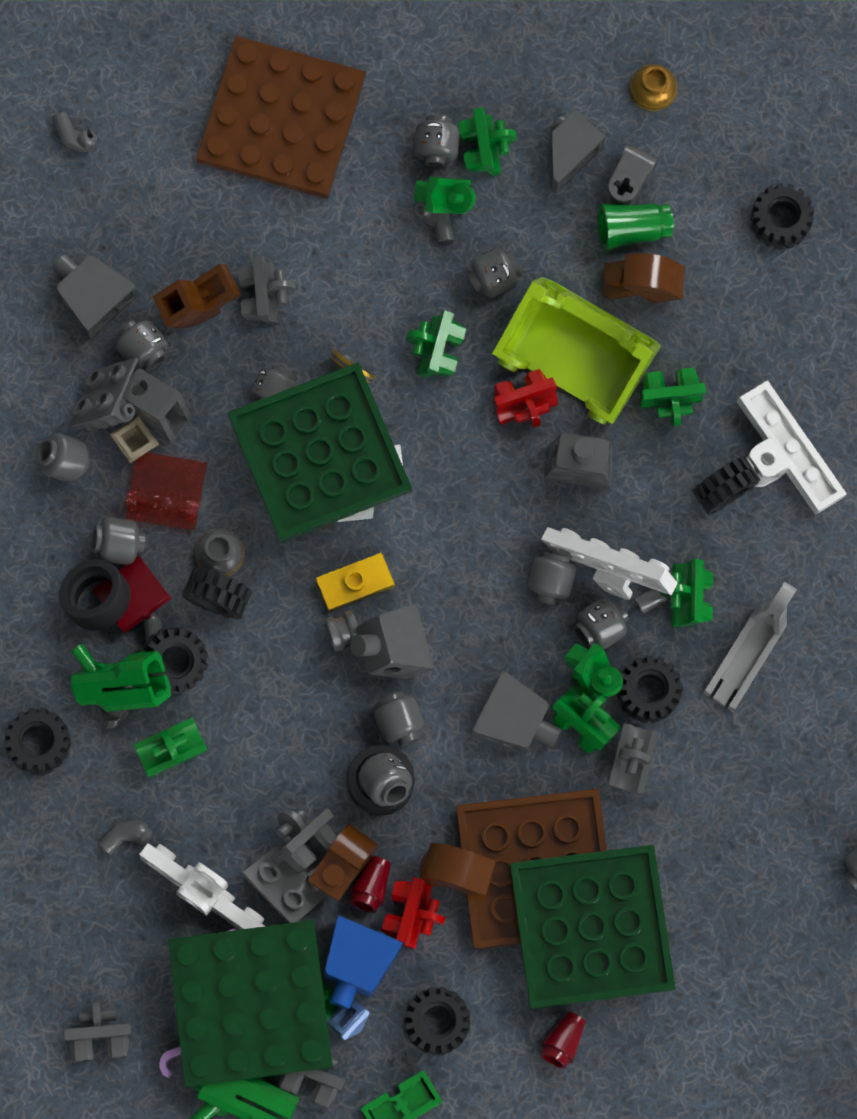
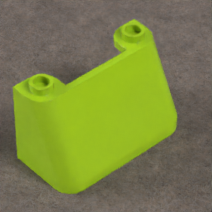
M540 277L530 284L492 354L500 358L498 363L510 371L516 372L518 368L531 371L540 369L547 379L553 377L556 386L585 402V406L589 409L587 415L590 418L605 425L607 421L611 424L616 421L661 345L648 335L548 278Z

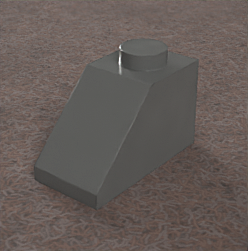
M576 109L568 117L562 115L551 127L553 131L550 142L551 190L556 194L604 146L606 136Z

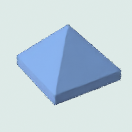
M353 1000L349 1010L338 1008L331 1015L327 1025L346 1040L362 1031L370 1013Z

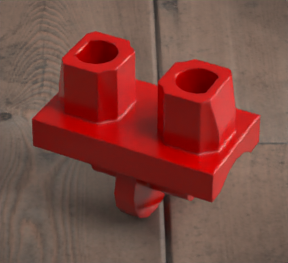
M538 369L527 373L524 376L525 387L517 390L514 389L509 381L495 384L494 403L499 424L502 425L516 420V423L529 420L532 428L541 426L539 416L549 413V408L559 405L556 395L557 386L553 377L547 379L543 372Z
M413 877L412 882L395 881L391 900L406 906L402 917L391 914L385 916L381 929L382 932L403 942L402 945L404 947L416 949L420 934L430 936L433 924L444 925L446 917L437 914L440 901L430 898L433 887L426 884L425 880Z

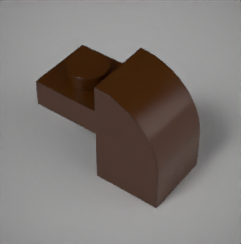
M646 253L625 254V260L604 263L602 296L609 300L640 296L651 303L683 299L685 266L660 255Z
M218 264L194 281L178 279L154 295L153 299L166 327L186 328L217 316L221 313V307L241 294L227 264Z
M347 824L329 847V851L309 878L308 883L338 903L356 876L359 877L371 857L379 848V843L351 824Z
M431 843L428 852L424 854L420 862V879L425 880V883L432 887H448L470 896H486L496 861L458 847Z

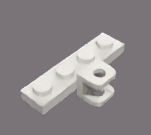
M768 380L739 397L737 400L738 405L763 439V442L756 445L746 458L752 468H756L759 473L757 475L761 479L755 487L767 486L786 473L815 515L845 497L847 493Z
M547 527L541 538L553 553L570 557L572 561L597 569L593 580L604 591L623 599L630 600L633 594L628 587L631 581L672 595L677 585L676 580L668 572L669 567L656 559H650L649 562H646L627 549L621 548L620 551L610 549L606 543L595 538H591L590 542L583 540L577 533L566 528H562L560 532Z
M147 843L139 854L144 863L179 887L176 893L180 898L207 916L212 910L238 930L264 927L262 922L265 919L249 907H246L243 911L232 902L235 897L226 891L228 887L227 882L202 863L198 862L195 867L188 865L184 869L174 862L176 855L161 844L154 848Z

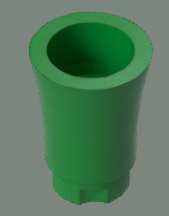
M600 203L597 211V227L601 247L606 252L622 246L659 241L660 238H671L673 236L674 220L670 205H656L655 203L613 205Z

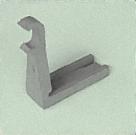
M784 582L774 599L756 607L705 689L704 695L710 697L719 680H721L722 684L712 700L725 706L734 690H737L738 692L727 708L734 712L786 628L787 605L796 592V588Z

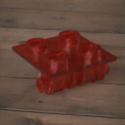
M146 453L138 458L135 464L131 491H128L126 505L128 507L125 519L195 530L207 462Z

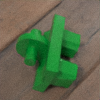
M484 107L473 109V117L458 123L462 140L465 143L478 140L479 144L478 149L464 152L465 167L471 173L487 171L491 176L500 175L502 171L499 154L505 156L510 153L508 145L516 142V131L506 129L504 120L493 122V117L485 114Z
M430 177L429 182L416 181L413 200L425 203L424 211L466 214L475 204V193L470 186L471 180Z
M444 310L441 316H433L431 323L421 321L418 330H409L405 339L414 345L412 355L421 357L416 375L425 378L433 374L449 377L455 373L458 362L457 357L443 352L446 343L455 347L461 345L466 333V327L452 321L453 313Z
M694 367L677 370L675 373L677 386L665 387L663 372L645 373L643 390L639 399L641 409L661 407L657 408L658 418L670 417L673 427L680 426L682 415L693 414L691 403L703 402V395L706 394L705 383H699Z
M700 559L672 564L671 575L676 580L677 585L672 595L660 592V595L670 597L671 626L681 628L711 621L713 619V607L710 603L703 602V591L710 590L713 585V572L705 569L704 560Z
M594 643L588 650L579 644H575L564 658L566 665L574 670L572 675L573 682L579 685L582 692L587 694L593 701L600 695L611 697L621 690L623 686L621 673L616 668L610 666L604 648Z
M575 685L552 706V709L555 711L552 721L561 729L568 730L572 726L581 734L578 739L579 746L587 753H592L596 749L600 751L621 729L610 718L611 716L601 708L607 701L603 695H600L593 701Z
M193 717L133 744L148 778L208 751Z

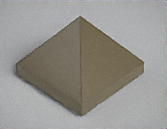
M139 416L110 434V437L129 463H132L159 445Z

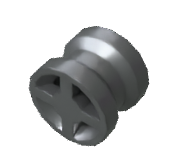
M352 610L344 612L342 617L336 619L333 617L324 619L335 652L343 650L344 646L350 644L352 638L357 635L356 629L358 624Z

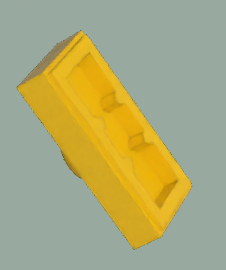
M382 552L316 578L329 612L395 587Z

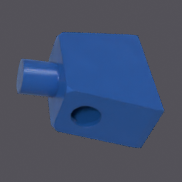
M338 916L324 972L325 979L336 983L329 1002L339 1008L349 1010L356 993L371 998L400 953L403 942Z

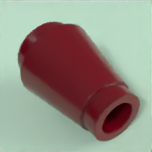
M377 856L371 857L370 862L366 865L350 890L352 895L350 903L365 912L376 913L378 908L384 905L391 867L389 861Z
M567 1012L565 1017L562 1018L542 1042L541 1047L543 1049L540 1056L549 1064L560 1069H565L568 1063H573L586 1021L573 1012Z

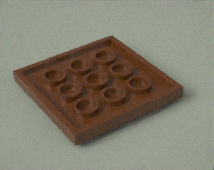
M235 36L196 158L197 163L328 199L365 82L366 71Z
M599 789L456 805L461 849L496 861L486 896L467 895L473 950L520 945L510 863L607 851Z

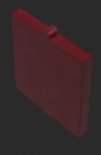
M139 555L132 564H126L118 570L129 584L131 592L128 609L121 619L116 622L124 634L142 620L150 619L154 611L172 599ZM105 580L92 590L101 603L105 602L111 593L113 584L110 580Z

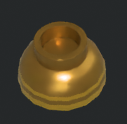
M649 64L641 67L633 74L629 83V93L632 100L639 107L648 111H659L673 103L677 95V81L667 68L661 65Z

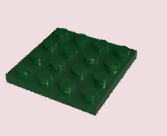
M359 362L227 412L231 426L280 543L412 492L409 479Z
M654 845L510 863L530 1010L676 990Z
M314 920L168 939L186 1088L333 1068Z

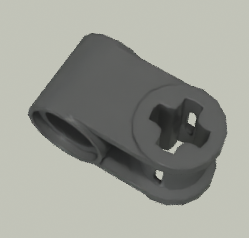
M627 144L609 180L605 204L635 205L643 187L650 180L659 159ZM621 190L625 191L623 196L619 195Z

